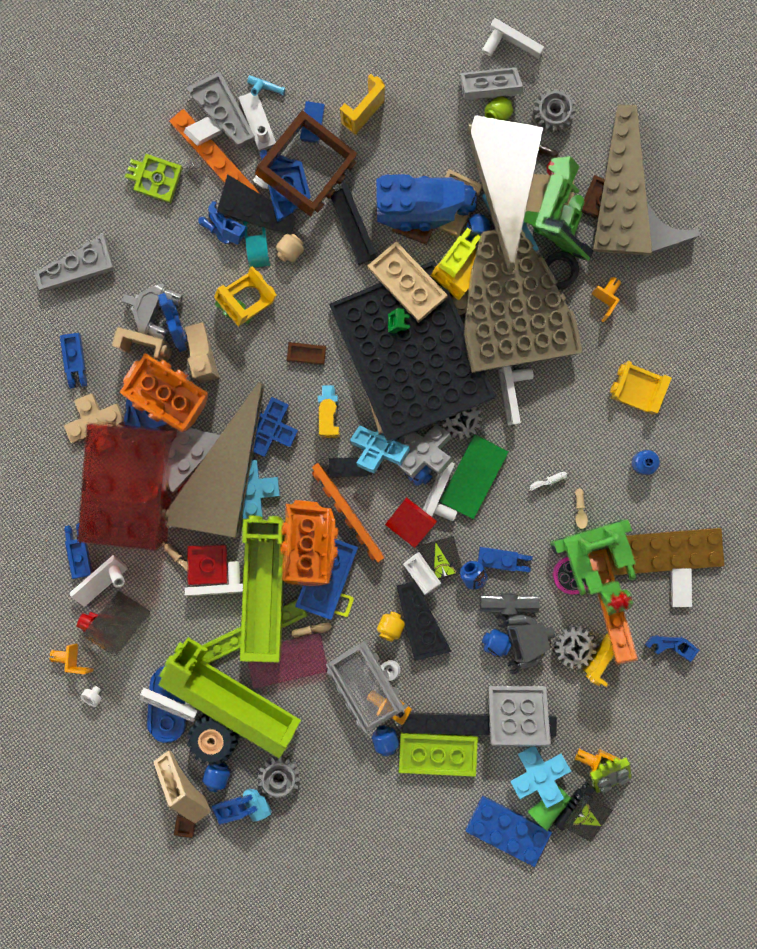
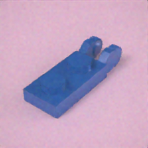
M81 334L60 335L64 370L67 374L69 388H75L76 383L73 373L77 372L79 373L81 386H87Z
M76 524L78 539L73 540L71 526H65V544L72 579L89 576L93 571L83 524Z
M480 546L477 562H480L483 567L530 572L531 568L528 566H516L517 558L530 561L533 556Z
M252 795L236 797L213 805L212 809L219 825L242 819L258 810L256 806L245 809L244 803L253 799Z

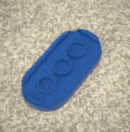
M162 666L151 677L149 690L184 705L185 701L158 686L161 680L159 675L165 667ZM148 703L147 727L150 734L162 743H170L177 740L184 733L187 720Z

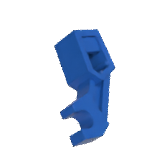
M212 201L208 207V217L211 218L221 233V238L239 245L245 236L246 227L231 218L226 219L223 214L217 213V202Z
M655 635L650 637L645 643V646L648 648L656 644L657 647L654 650L656 654H660L667 648H672L674 652L690 662L700 651L683 637ZM684 643L686 644V646L681 652V650L678 649V646Z

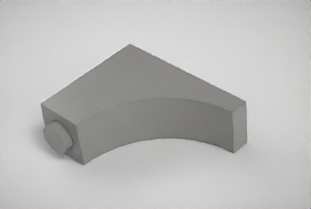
M647 205L652 254L694 241L700 236L698 228L679 230L667 226L655 216L650 205ZM640 255L641 258L646 257V256H649V255Z

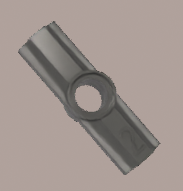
M512 593L480 595V612H501V614H518V612L539 613V596Z

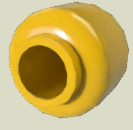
M390 612V614L382 615L377 627V631L380 633L379 637L390 642L400 638L405 626L404 621L400 619V614Z

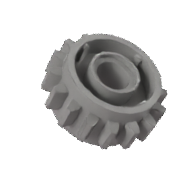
M554 89L552 92L547 90L545 95L540 94L539 100H536L534 104L536 106L533 110V113L536 114L534 121H538V127L542 126L545 132L547 130H551L552 133L555 130L562 132L563 126L568 128L570 122L574 119L573 114L576 109L572 107L575 102L570 100V94L566 95L564 90L561 92L557 91V89ZM555 108L558 111V113L554 114L550 111V109Z
M281 755L280 758L276 759L275 756H272L271 761L266 760L265 766L260 768V771L263 773L258 774V778L262 779L258 785L263 786L262 792H267L269 798L275 796L276 800H278L279 797L283 796L286 799L288 793L293 795V788H298L299 784L296 782L300 781L301 778L297 775L300 769H295L296 762L291 763L290 757L284 759ZM282 774L284 780L278 781L274 775Z

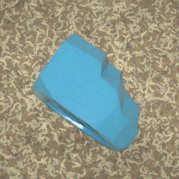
M255 789L244 791L243 796L251 794L253 797L251 801L245 803L246 808L256 806L258 809L249 815L253 822L271 815L272 811L265 797L261 796Z

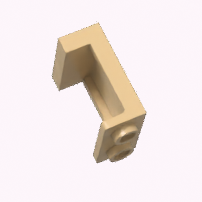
M117 327L112 343L113 347L122 352L129 353L132 343L156 349L154 358L160 362L162 359L164 361L170 359L172 353L171 345L163 339Z

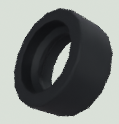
M554 252L548 256L545 262L548 267L555 260H564L570 265V277L562 282L556 281L557 283L555 284L558 290L566 289L577 279L579 264L576 258L568 252Z

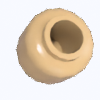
M295 234L284 235L276 245L278 258L284 263L286 261L295 262L304 251V243Z

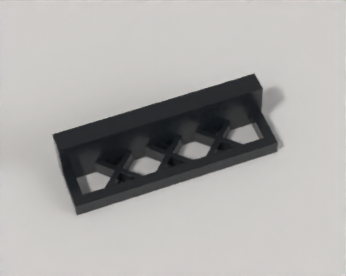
M346 182L342 183L341 189L335 191L331 196V201L358 265L375 259L376 252Z

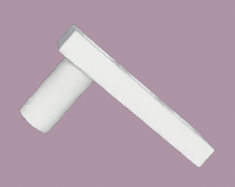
M494 18L490 26L492 33L482 49L484 54L491 57L503 38L539 59L544 46Z
M251 93L240 96L239 100L248 124L255 136L259 153L261 150L272 148L276 141L258 95L253 96Z
M511 366L503 367L498 372L507 424L511 426L521 423L514 382L533 379L532 368L512 371Z
M451 462L435 479L422 509L431 517L433 513L450 521H453L456 517V510L438 503L455 463Z
M112 555L70 592L71 597L85 607L111 583L117 588L122 587L125 583L122 574L128 569L126 564L115 555Z
M239 561L228 562L229 585L185 588V596L243 593V584H240Z
M143 688L140 694V700L194 723L197 717V710L187 702L183 705L146 688Z

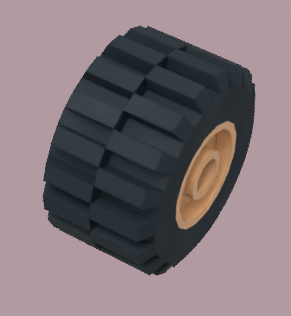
M203 714L191 727L187 737L189 739L187 745L188 747L191 746L189 751L191 754H195L194 758L196 760L200 758L203 764L209 762V765H214L216 762L218 765L232 755L238 745L240 734L210 716Z

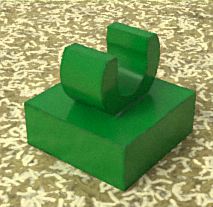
M397 308L388 314L389 333H397L400 330L404 331L410 328V325L404 324V320L410 318L408 314H404V309Z

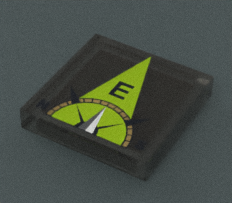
M454 536L417 545L418 552L439 580L460 574L462 565Z
M585 793L563 826L591 842L613 810Z

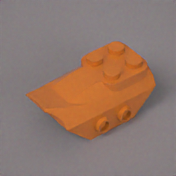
M144 353L141 360L135 361L124 377V386L120 393L134 402L132 406L141 412L144 409L150 412L148 416L159 422L161 419L181 432L187 431L203 411L208 393L187 380L188 375L182 371L177 370V372L171 370L172 365L163 359L161 362H158Z
M295 500L293 504H286L285 523H282L281 534L284 535V542H281L280 553L283 554L282 580L294 585L318 586L329 584L334 558L336 559L337 547H334L338 536V528H335L332 509L323 508L318 502Z

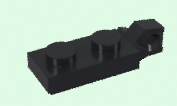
M360 457L329 458V477H359L372 475V473L357 466V461ZM382 463L377 470H382Z

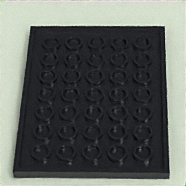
M434 260L420 267L430 276L437 264ZM434 278L432 279L448 295V298L419 323L382 283L329 304L387 443L496 398L485 371L471 372L464 338V324L449 291ZM397 308L404 309V314L410 316L409 319L404 320V324L410 325V328L404 331L400 330L397 333H389L388 314Z

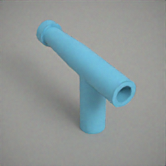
M249 75L247 83L254 85L251 89L253 96H257L262 88L280 93V95L285 93L286 88Z

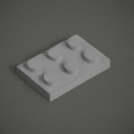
M516 67L460 73V83L465 100L523 94V85Z

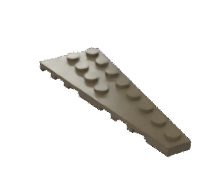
M617 105L593 247L594 252L652 256L637 105Z

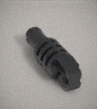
M585 782L580 789L577 788L573 795L570 796V802L565 805L566 808L553 824L563 831L573 818H577L585 805L589 803L595 788L588 782Z

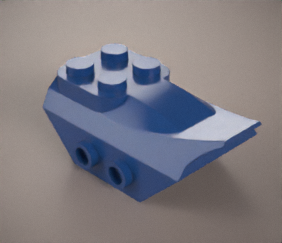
M407 174L382 175L376 178L377 222L394 229H400L401 231H410L412 229L429 231L430 229L438 228L454 221L455 213L465 204V184L463 181H458L453 177L429 178L428 176L413 178Z

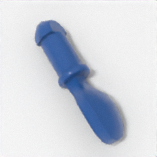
M198 218V223L212 234L215 233L222 243H231L221 238L222 235L217 227L208 221L207 218Z

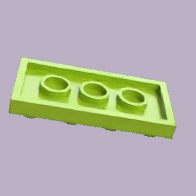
M401 732L399 773L476 777L478 737Z

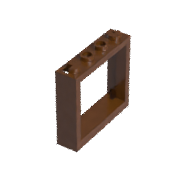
M302 110L257 165L255 175L312 217L315 211L317 213L321 211L325 205L322 203L325 198L330 199L334 194L336 184L341 185L344 181L346 171L353 169L357 163L355 159L358 153ZM303 126L346 159L313 202L270 170V167Z

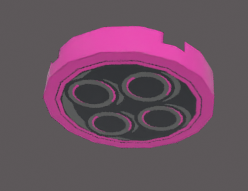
M568 557L562 558L554 566L553 579L555 585L564 593L571 595L579 594Z

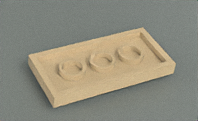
M397 241L367 265L375 277L418 323L448 298V295Z

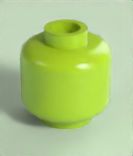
M504 96L494 98L485 106L486 118L506 121L513 114L512 102Z

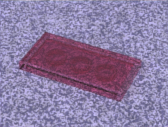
M320 633L282 642L280 662L247 661L254 689L327 672V660Z

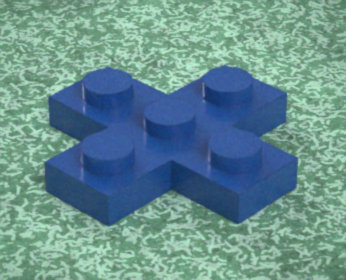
M165 293L158 295L160 306L167 320L176 348L178 347L179 352L187 350L185 342H188L185 331L182 329L176 306L173 304L172 299H167Z
M271 397L264 414L260 413L254 446L255 453L266 457L273 440L291 448L299 430L282 423L289 407L288 404Z

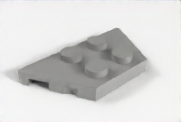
M189 428L184 432L179 431L157 454L170 490L174 494L195 472L220 435Z

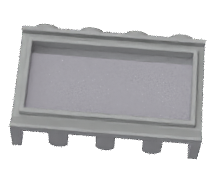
M369 639L364 640L326 664L328 675L330 678H334L337 684V691L346 699L348 710L354 713L357 726L364 733L408 707L407 704L402 705L397 696L399 694L398 689L391 686L387 679L389 677L388 672L381 669L377 662L379 660L376 653L373 654L367 645L370 643Z

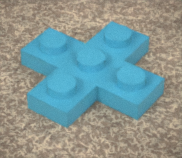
M360 425L350 439L352 445L364 450L357 461V466L373 474L383 459L401 466L410 451L409 446L395 440L387 443L384 434H379L378 429L374 432Z
M252 460L243 519H247L249 516L263 517L261 498L280 496L278 477L259 479L258 460Z
M535 746L519 753L518 756L527 772L513 779L511 783L520 800L535 791L539 792L547 808L564 800L555 783V780L571 772L563 755L559 754L544 762Z

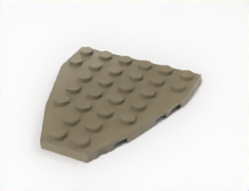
M522 229L513 272H508L496 230L481 233L470 274L464 338L472 373L583 353L575 314L572 310H569L564 300L566 298L564 294H560L555 285L557 282L545 260L532 248L534 245L525 237Z

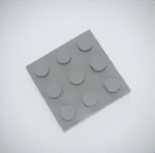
M546 686L488 687L491 746L549 747L551 745Z

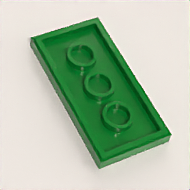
M474 434L439 502L474 519L508 451Z

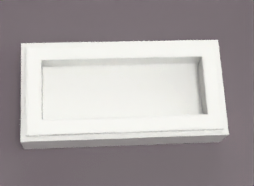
M208 116L186 127L184 133L198 146L223 133V130Z
M419 552L403 563L424 595H427L441 584Z
M672 569L670 571L671 607H692V569Z

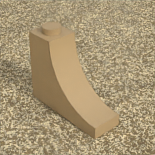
M201 322L185 327L190 349L188 362L193 378L201 383L219 378L205 324Z
M168 750L154 761L168 806L195 824L211 812L206 797L190 783L171 751Z

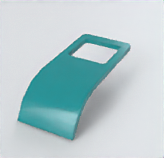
M243 221L246 227L245 241L249 267L270 266L265 228L262 227V235L248 236V222Z

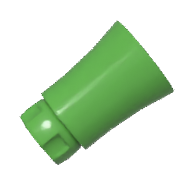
M559 786L558 788L564 800L549 808L541 800L527 811L547 832L559 814L566 808L565 805L571 800L567 793Z

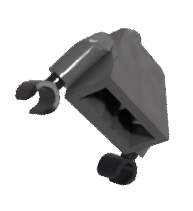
M504 615L497 616V618L505 620L504 624H497V626L504 627L506 624H510L507 626L515 660L509 661L508 666H516V669L510 670V673L516 674L520 668L526 669L538 665L545 652L550 649L548 640L555 637L553 628L545 629L543 623H537L536 619L526 615H512L509 618H506Z

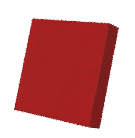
M406 497L385 525L415 548L437 521Z
M227 545L187 546L188 585L227 583Z

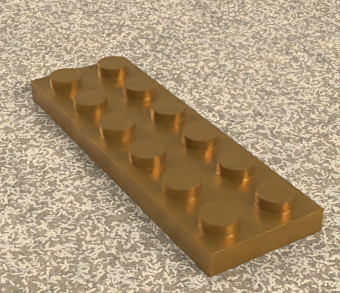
M722 528L626 535L636 563L632 565L635 573L724 566ZM606 546L613 575L627 574L625 566L621 568L615 567L609 547Z

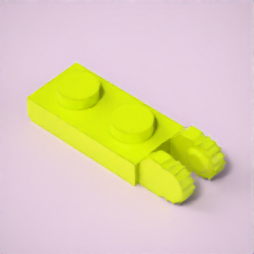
M469 228L465 230L462 236H459L438 266L452 277L456 276L480 240L479 235L474 237L472 243L466 240L471 232Z

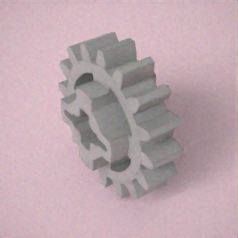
M473 407L470 410L444 419L441 426H447L445 430L451 432V437L457 435L459 439H462L463 435H465V437L469 438L470 432L476 434L475 427H481L477 424L478 421L482 420L481 417H478L481 410ZM460 414L464 415L462 422L458 421ZM458 425L461 430H455L452 426Z
M570 626V631L562 629L564 634H557L560 640L554 641L558 645V648H555L554 651L560 653L557 655V659H563L562 664L566 665L569 663V667L572 669L574 664H576L578 669H581L582 663L588 666L587 660H594L591 654L597 653L593 649V647L597 646V643L591 642L594 636L588 635L589 631L586 629L582 632L580 626L576 630L573 626ZM577 635L583 636L586 641H579ZM575 643L579 645V647L576 648V651L571 649L575 646ZM564 653L572 654L573 660L567 658Z

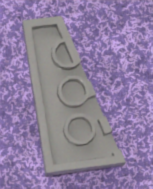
M221 72L186 88L191 97L238 148L255 140V136Z
M104 233L98 235V238L92 242L84 243L83 247L75 252L71 251L65 254L66 257L61 260H55L36 271L35 276L39 290L45 292L115 270Z

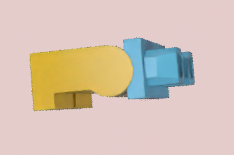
M323 385L322 396H318V403L320 405L319 435L321 438H340V429L335 427V417L338 413L336 406H339L338 396H335L333 385Z

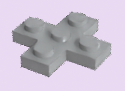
M436 424L424 437L417 432L401 437L397 442L409 446L410 451L401 466L398 465L399 469L411 478H414L427 465L440 475L453 461L449 455L440 450L452 438L451 434Z

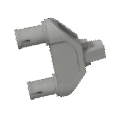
M164 284L155 285L139 295L136 294L135 298L125 294L122 302L131 306L130 310L133 312L139 332L165 341L167 337L160 333L168 336L169 330L158 327L153 323L160 307L158 295L165 293L167 299H172L173 304L176 306H180L181 302L179 300H183V295L168 290V287Z

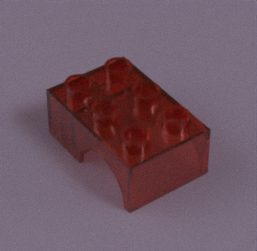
M107 422L87 423L77 542L147 550H158L167 544L168 526L165 515L167 509L170 508L171 498L167 494L166 474L168 457L173 440L176 438L177 430Z

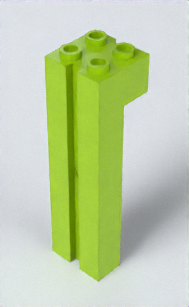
M249 516V519H243L242 543H245L240 661H281L284 581L282 580L283 554L280 553L281 542H284L281 528L282 523H285V521L279 516H268V520H263V517Z
M189 637L184 643L180 642L174 651V655H170L165 662V667L159 675L161 680L158 686L280 758L301 720L204 662L203 658L208 649Z

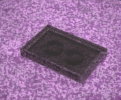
M118 591L86 629L83 636L114 657H117L151 611Z

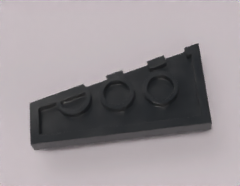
M227 174L217 213L285 235H291L296 216L290 214L280 222H277L272 201Z
M411 581L396 585L414 661L452 652L416 582Z

